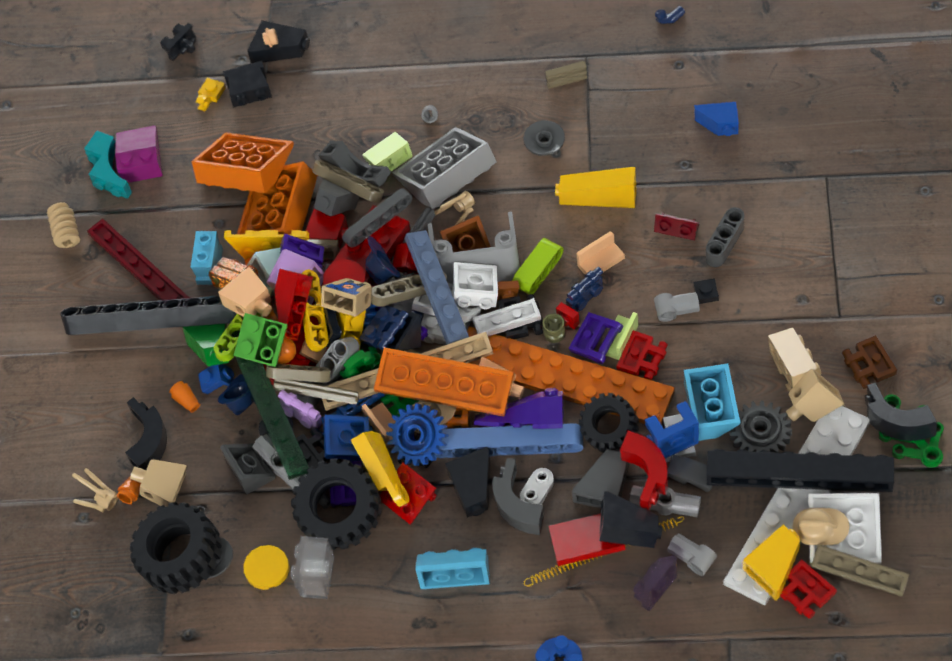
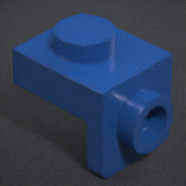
M223 364L210 366L198 374L201 390L207 395L222 385L229 386L234 380L232 369Z

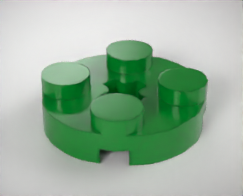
M368 347L370 351L364 352L360 350L353 354L344 363V372L340 371L343 379L379 368L381 355L376 348Z

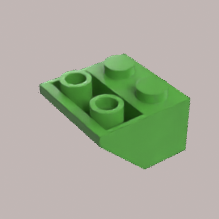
M245 313L233 356L276 367L288 324Z

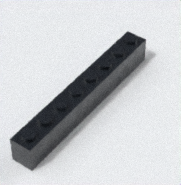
M723 449L708 450L707 485L893 492L894 457L886 455L864 456L862 454L850 456L839 453L822 455L815 452L795 454L790 451L772 453L765 450L760 452H748L747 450L725 451Z

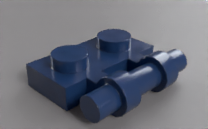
M596 267L593 271L590 270L585 274V278L580 283H575L571 287V291L567 294V306L575 311H581L586 307L589 300L601 293L603 289L601 276L603 271L600 267Z
M387 305L382 306L365 328L359 340L363 344L376 349L379 347L383 350L388 344H392L395 334L406 324L405 320L409 314L404 310L399 312L396 308Z

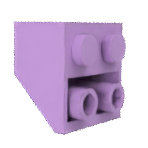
M284 249L267 280L268 285L275 290L279 269L300 274L310 269L317 273L321 287L324 272L314 260ZM308 296L307 302L312 305L314 298Z

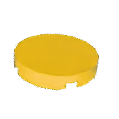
M264 545L253 549L247 555L244 562V574L248 582L255 588L268 590L274 586L281 585L289 573V561L285 553L280 548L272 545Z

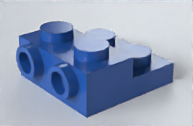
M324 415L325 458L345 459L348 461L361 460L351 439L363 432L373 431L372 426L369 425V417Z

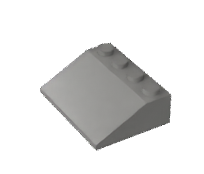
M455 127L396 169L392 174L422 204L434 209L439 207L450 196L457 194L462 187L472 183L477 176L488 171L497 161L488 142Z

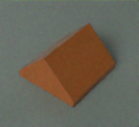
M479 215L439 231L440 239L450 242L453 253L491 247Z

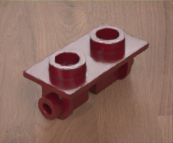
M664 212L662 214L656 213L654 232L695 241L696 231L699 229L700 222H696V219L677 218V216L667 215Z

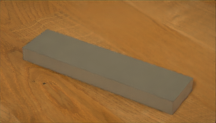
M819 544L811 565L812 568L903 597L909 577L908 573Z

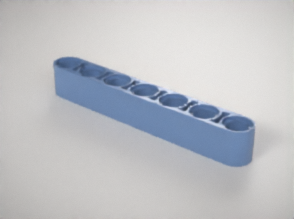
M573 423L563 424V428L533 429V425H525L521 428L501 426L444 429L442 433L448 434L449 437L442 438V441L447 446L439 447L443 454L434 453L436 458H457L485 447L488 448L490 456L576 453L584 448L583 435L580 431L581 426Z

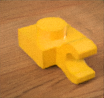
M207 78L198 91L199 96L196 99V103L200 104L198 110L206 111L211 101L217 103L226 89L225 83Z

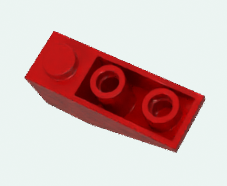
M279 269L274 290L278 322L288 324L284 338L298 341L313 277Z

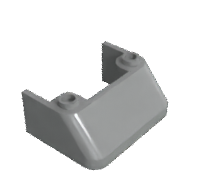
M508 212L510 230L499 232L495 236V247L453 253L450 242L446 240L435 241L432 223L428 224L429 238L442 271L447 275V283L453 284L454 262L496 265L497 282L512 281L515 273L520 268L512 212Z

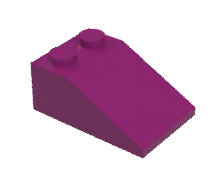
M156 125L116 133V165L118 174L122 179L130 183L163 176Z

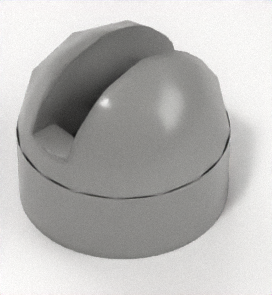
M428 105L423 108L421 114L423 121L433 123L437 120L438 110L436 107ZM429 110L432 111L433 117H430Z

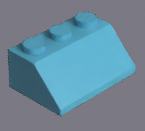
M728 364L684 370V385L688 405L699 422V441L719 438L740 425Z
M472 548L469 551L448 550L444 553L428 551L424 554H418L416 573L420 588L432 589L490 584L487 549Z

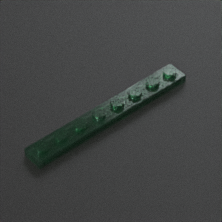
M234 331L231 337H239L240 331ZM234 356L288 480L309 473L307 471L309 466L271 381L266 377V370L263 364Z

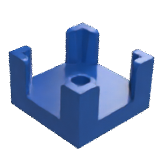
M686 401L677 405L683 421L663 429L655 415L645 419V425L651 436L647 435L646 437L659 447L665 459L699 443V422Z

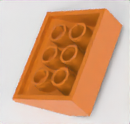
M225 132L192 161L196 182L206 184L207 186L214 185L223 188L239 189L241 191L248 190L265 193L277 182L294 146V142Z
M304 161L284 165L277 182L267 192H249L237 234H245L246 230H278V234H292V230L302 231L318 175L314 174Z

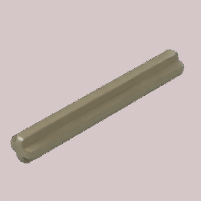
M275 379L273 384L274 389L278 391L284 390L289 393L292 392L354 405L359 401V392L283 379Z

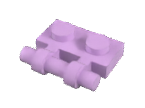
M280 391L278 395L280 398V409L286 416L295 417L304 427L309 429L321 426L320 412L315 410L313 405L297 399V395L292 392Z

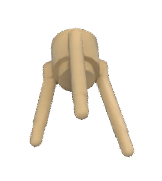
M464 191L456 198L441 205L439 209L435 210V215L454 206L458 212L464 211L456 223L458 224L474 211L472 206L475 204V200L468 191Z
M86 468L84 470L85 473L102 489L97 488L76 473L72 474L75 479L96 492L94 500L97 501V504L74 499L73 502L75 504L94 508L102 513L105 509L110 511L114 508L118 500L117 493L106 486L89 469Z

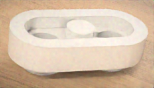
M547 468L536 469L520 492V500L528 503L542 504L554 485L553 473ZM540 476L546 477L544 480L538 479ZM529 494L535 495L533 498L527 497Z

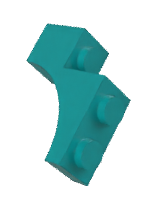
M96 131L84 148L88 160L95 164L89 173L92 185L98 190L104 189L116 197L122 196L128 199L132 194L128 181L122 179L113 171L116 148L115 138Z

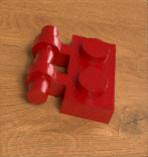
M633 330L616 365L617 370L638 376L640 370L646 372L644 378L652 380L659 371L660 361L665 358L667 353L665 350L668 344L660 341L658 346L652 345L654 341L652 336ZM647 354L653 355L651 362L645 361Z
M801 560L791 569L787 578L790 584L784 585L780 597L796 607L795 610L800 615L804 614L808 619H811L815 615V611L810 608V605L814 603L821 609L836 594L837 589L805 561ZM797 589L806 596L803 600L794 594Z

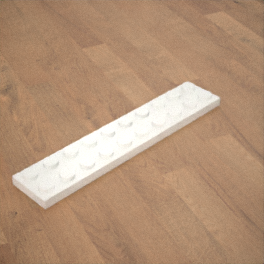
M840 406L817 421L798 454L815 452L822 455L839 453L851 456L868 428L870 420L857 412ZM778 488L724 579L723 585L766 605L770 595L743 570V559L783 524L788 529H793V520L796 515L802 510L808 509V494H830L831 490Z

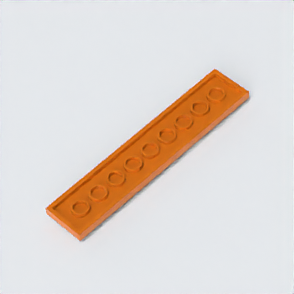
M469 326L467 329L469 337L477 335L476 329ZM494 334L488 336L494 354L484 358L516 374L514 384L537 392H545L547 388H557L558 391H563L564 400L580 405H585L586 402L590 404L592 402L591 398L595 396L598 399L599 394L604 393L605 396H608V393H613L616 397L617 395L621 396L632 406L640 423L645 424V419L655 415L662 425L663 417L667 413L675 387L511 338L507 339V337ZM481 358L468 363L479 365ZM610 413V414H613V415H616V416H620V415L617 414V413Z

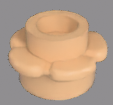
M266 28L265 33H262L265 45L269 44L272 48V45L278 44L277 34L274 28Z

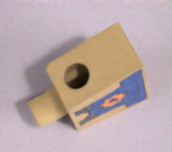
M349 278L323 285L321 307L356 317L370 307L372 287L367 282L362 283Z

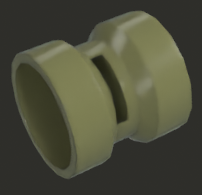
M555 313L547 315L542 322L544 337L551 343H558L565 337L564 319Z

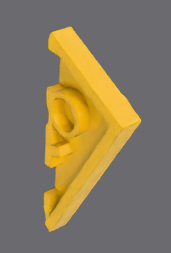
M231 230L224 231L225 240L245 260L252 257L255 252L280 248L284 234H278V230H246L245 234H232ZM292 230V234H288L306 241L309 240L308 231Z

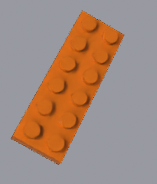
M384 347L374 391L505 417L514 372Z

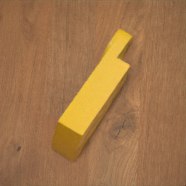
M368 431L351 439L378 491H389L393 501L399 507L408 503L409 495L400 482L382 435L377 432Z

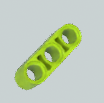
M543 238L515 273L512 281L518 280L519 290L528 295L534 294L562 257L564 248Z

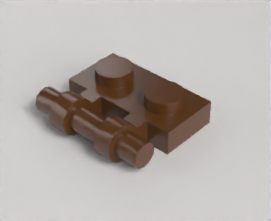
M876 335L856 343V353L852 354L849 348L842 351L846 366L852 369L854 379L857 383L861 384L863 389H866L867 385L871 384L868 380L871 376L878 383L897 374L895 365ZM863 360L867 368L861 369L858 362Z

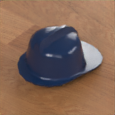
M369 236L368 243L372 251L365 262L368 275L378 285L393 276L399 278L400 273L393 266L382 246L373 237Z
M248 370L238 375L218 397V402L226 404L237 416L243 413L255 400L253 387L259 380V372L257 370Z

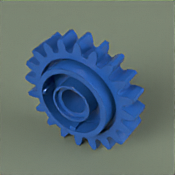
M415 404L414 408L412 405H406V410L398 409L400 416H392L395 424L388 423V426L393 431L386 433V435L392 436V440L388 441L387 444L395 445L391 453L399 452L398 460L405 458V464H411L413 460L414 466H419L420 461L423 465H428V459L436 461L434 453L443 454L439 447L447 446L442 441V438L449 437L448 434L442 433V430L448 427L447 425H440L444 417H435L438 411L435 409L430 411L429 405H424L423 408L421 404ZM416 429H419L421 432V437L418 441L414 438Z

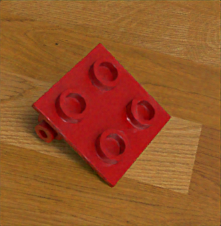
M402 462L396 472L401 484L409 495V502L399 507L393 501L389 491H382L380 496L382 503L411 525L427 501L432 502L437 496L435 494L436 487Z

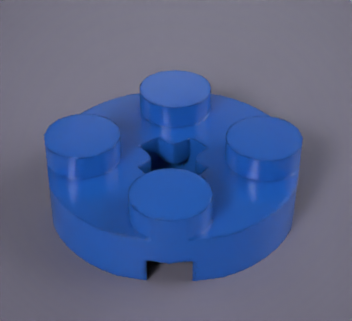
M563 635L545 641L535 654L536 661H555L557 656L564 657L563 661H583L579 646Z

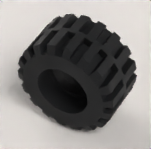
M604 393L599 394L598 399L595 396L592 397L590 404L585 403V411L581 410L580 412L582 419H579L581 434L593 448L598 449L600 452L604 453L607 449L620 450L627 431H639V426L637 425L639 420L635 410L621 396L617 395L616 397L613 393H608V396H605ZM605 414H619L620 424L614 432L610 434L598 432L599 420Z

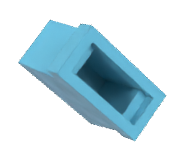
M196 231L191 269L196 276L197 285H218L216 273L220 272L223 248L220 245L217 231Z

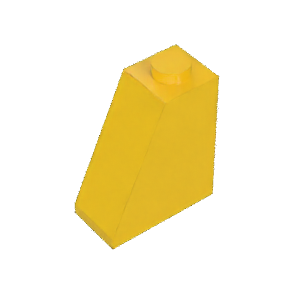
M783 524L743 559V570L775 600L779 599L800 547L799 535L793 529H788Z

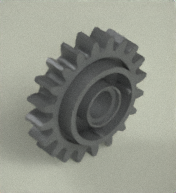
M761 400L759 406H756L755 402L752 401L751 408L744 404L743 412L738 410L740 425L729 431L731 432L730 440L734 441L733 447H740V450H747L748 452L765 450L779 453L778 449L785 451V444H790L789 436H792L791 420H787V413L780 414V406L773 409L772 402L765 407L763 400ZM757 429H764L765 431H764V432H758V431H756V430H757Z

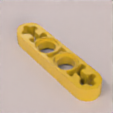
M308 269L301 274L313 277L309 296L315 299L316 305H311L308 302L306 304L303 316L305 339L310 350L320 352L328 344V332L324 307H321L322 294L319 277L316 272ZM310 316L316 317L319 325L312 324Z

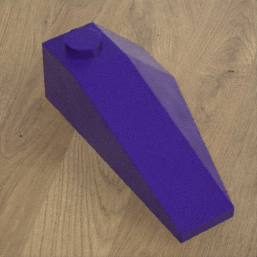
M547 388L545 392H538L508 403L505 417L488 413L475 415L474 425L500 427L504 426L505 423H510L513 428H521L527 424H533V429L563 428V391H558L557 388Z

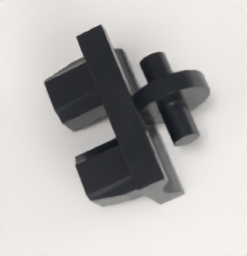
M178 23L172 31L175 37L173 39L164 37L161 40L162 48L167 52L169 59L172 61L186 51L188 53L195 51L193 44L196 42V35L192 30V24L187 23L184 26Z

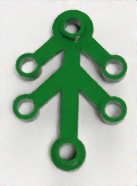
M890 394L884 397L889 405L900 409L901 400L898 396ZM937 422V428L940 431L936 432V436L931 437L929 445L924 439L917 441L898 440L889 436L885 437L879 432V439L882 442H889L893 439L914 443L919 448H906L903 444H895L892 448V456L896 459H902L905 456L920 459L925 466L931 468L939 466L943 461V453L938 448L939 439L944 430V426L940 422ZM900 449L903 453L898 454L895 450ZM932 455L935 459H929L928 456Z

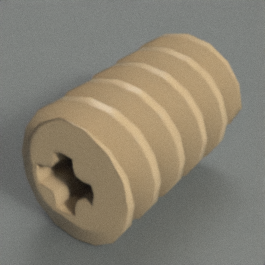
M65 202L50 206L47 209V215L54 244L59 248L76 246L80 242V237L78 236L79 232L73 209L69 208Z

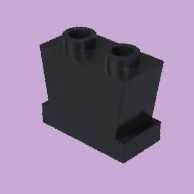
M262 61L223 71L233 108L272 97Z

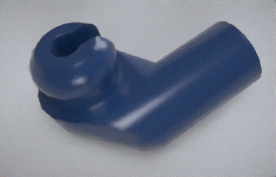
M678 6L671 13H666L665 10L659 9L655 13L656 21L660 24H673L685 14V10L681 6Z

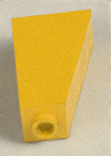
M636 167L560 175V183L555 185V196H559V205L635 208L637 192Z

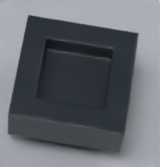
M715 278L693 282L694 292L698 296L699 304L719 301Z

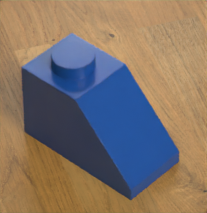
M736 102L694 105L695 121L717 136L738 134L739 122Z

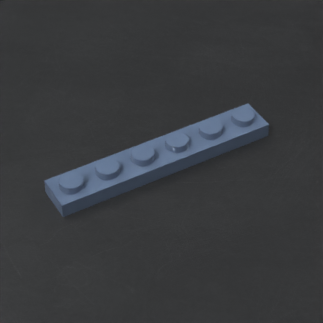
M427 231L406 233L405 241L446 344L468 338L469 335Z

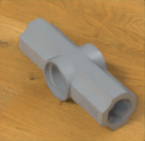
M267 434L256 439L252 446L253 450L273 469L275 475L281 477L292 490L294 486L299 487L300 482L298 479L301 475L305 477L306 474L290 459L288 453L281 450ZM280 461H286L284 465L276 466Z
M633 485L630 494L631 503L640 507V497L644 487ZM667 487L666 495L659 494L656 505L651 506V510H656L661 515L674 513L698 517L701 497L676 493ZM663 499L670 500L669 503H662L660 501Z

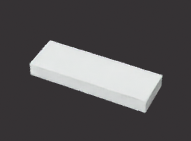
M533 298L473 317L472 320L477 334L486 332L487 336H491L541 320V315Z

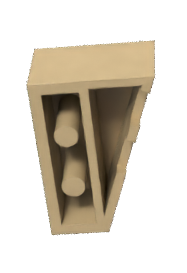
M794 328L768 335L770 353L779 373L784 374L788 381V384H785L788 392L811 368L821 375L818 363L813 362L810 349L804 347L802 336L797 335Z

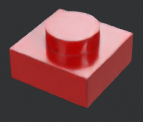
M562 302L556 307V313L562 316L564 325L575 330L580 324L579 312Z

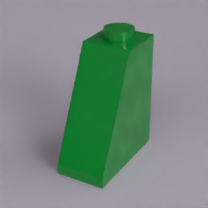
M227 324L182 327L187 345L207 366L229 363V361L223 362L218 360L214 352V346L226 330Z

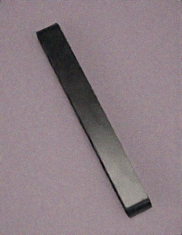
M219 296L69 307L60 313L65 333L68 335L231 323L237 314L224 307Z

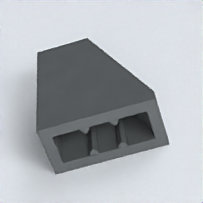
M323 178L313 208L329 216H334L356 209L360 196Z
M607 449L572 490L573 503L601 508L604 491L621 497L630 463L621 460L619 449Z

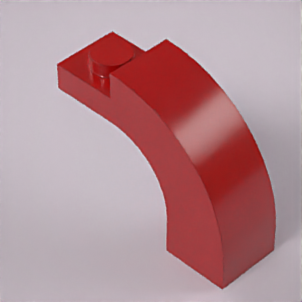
M627 431L620 449L621 460L635 464L646 472L648 479L640 497V507L650 511L651 506L656 505L659 494L666 495L668 487L667 463L663 453L653 441L638 433Z

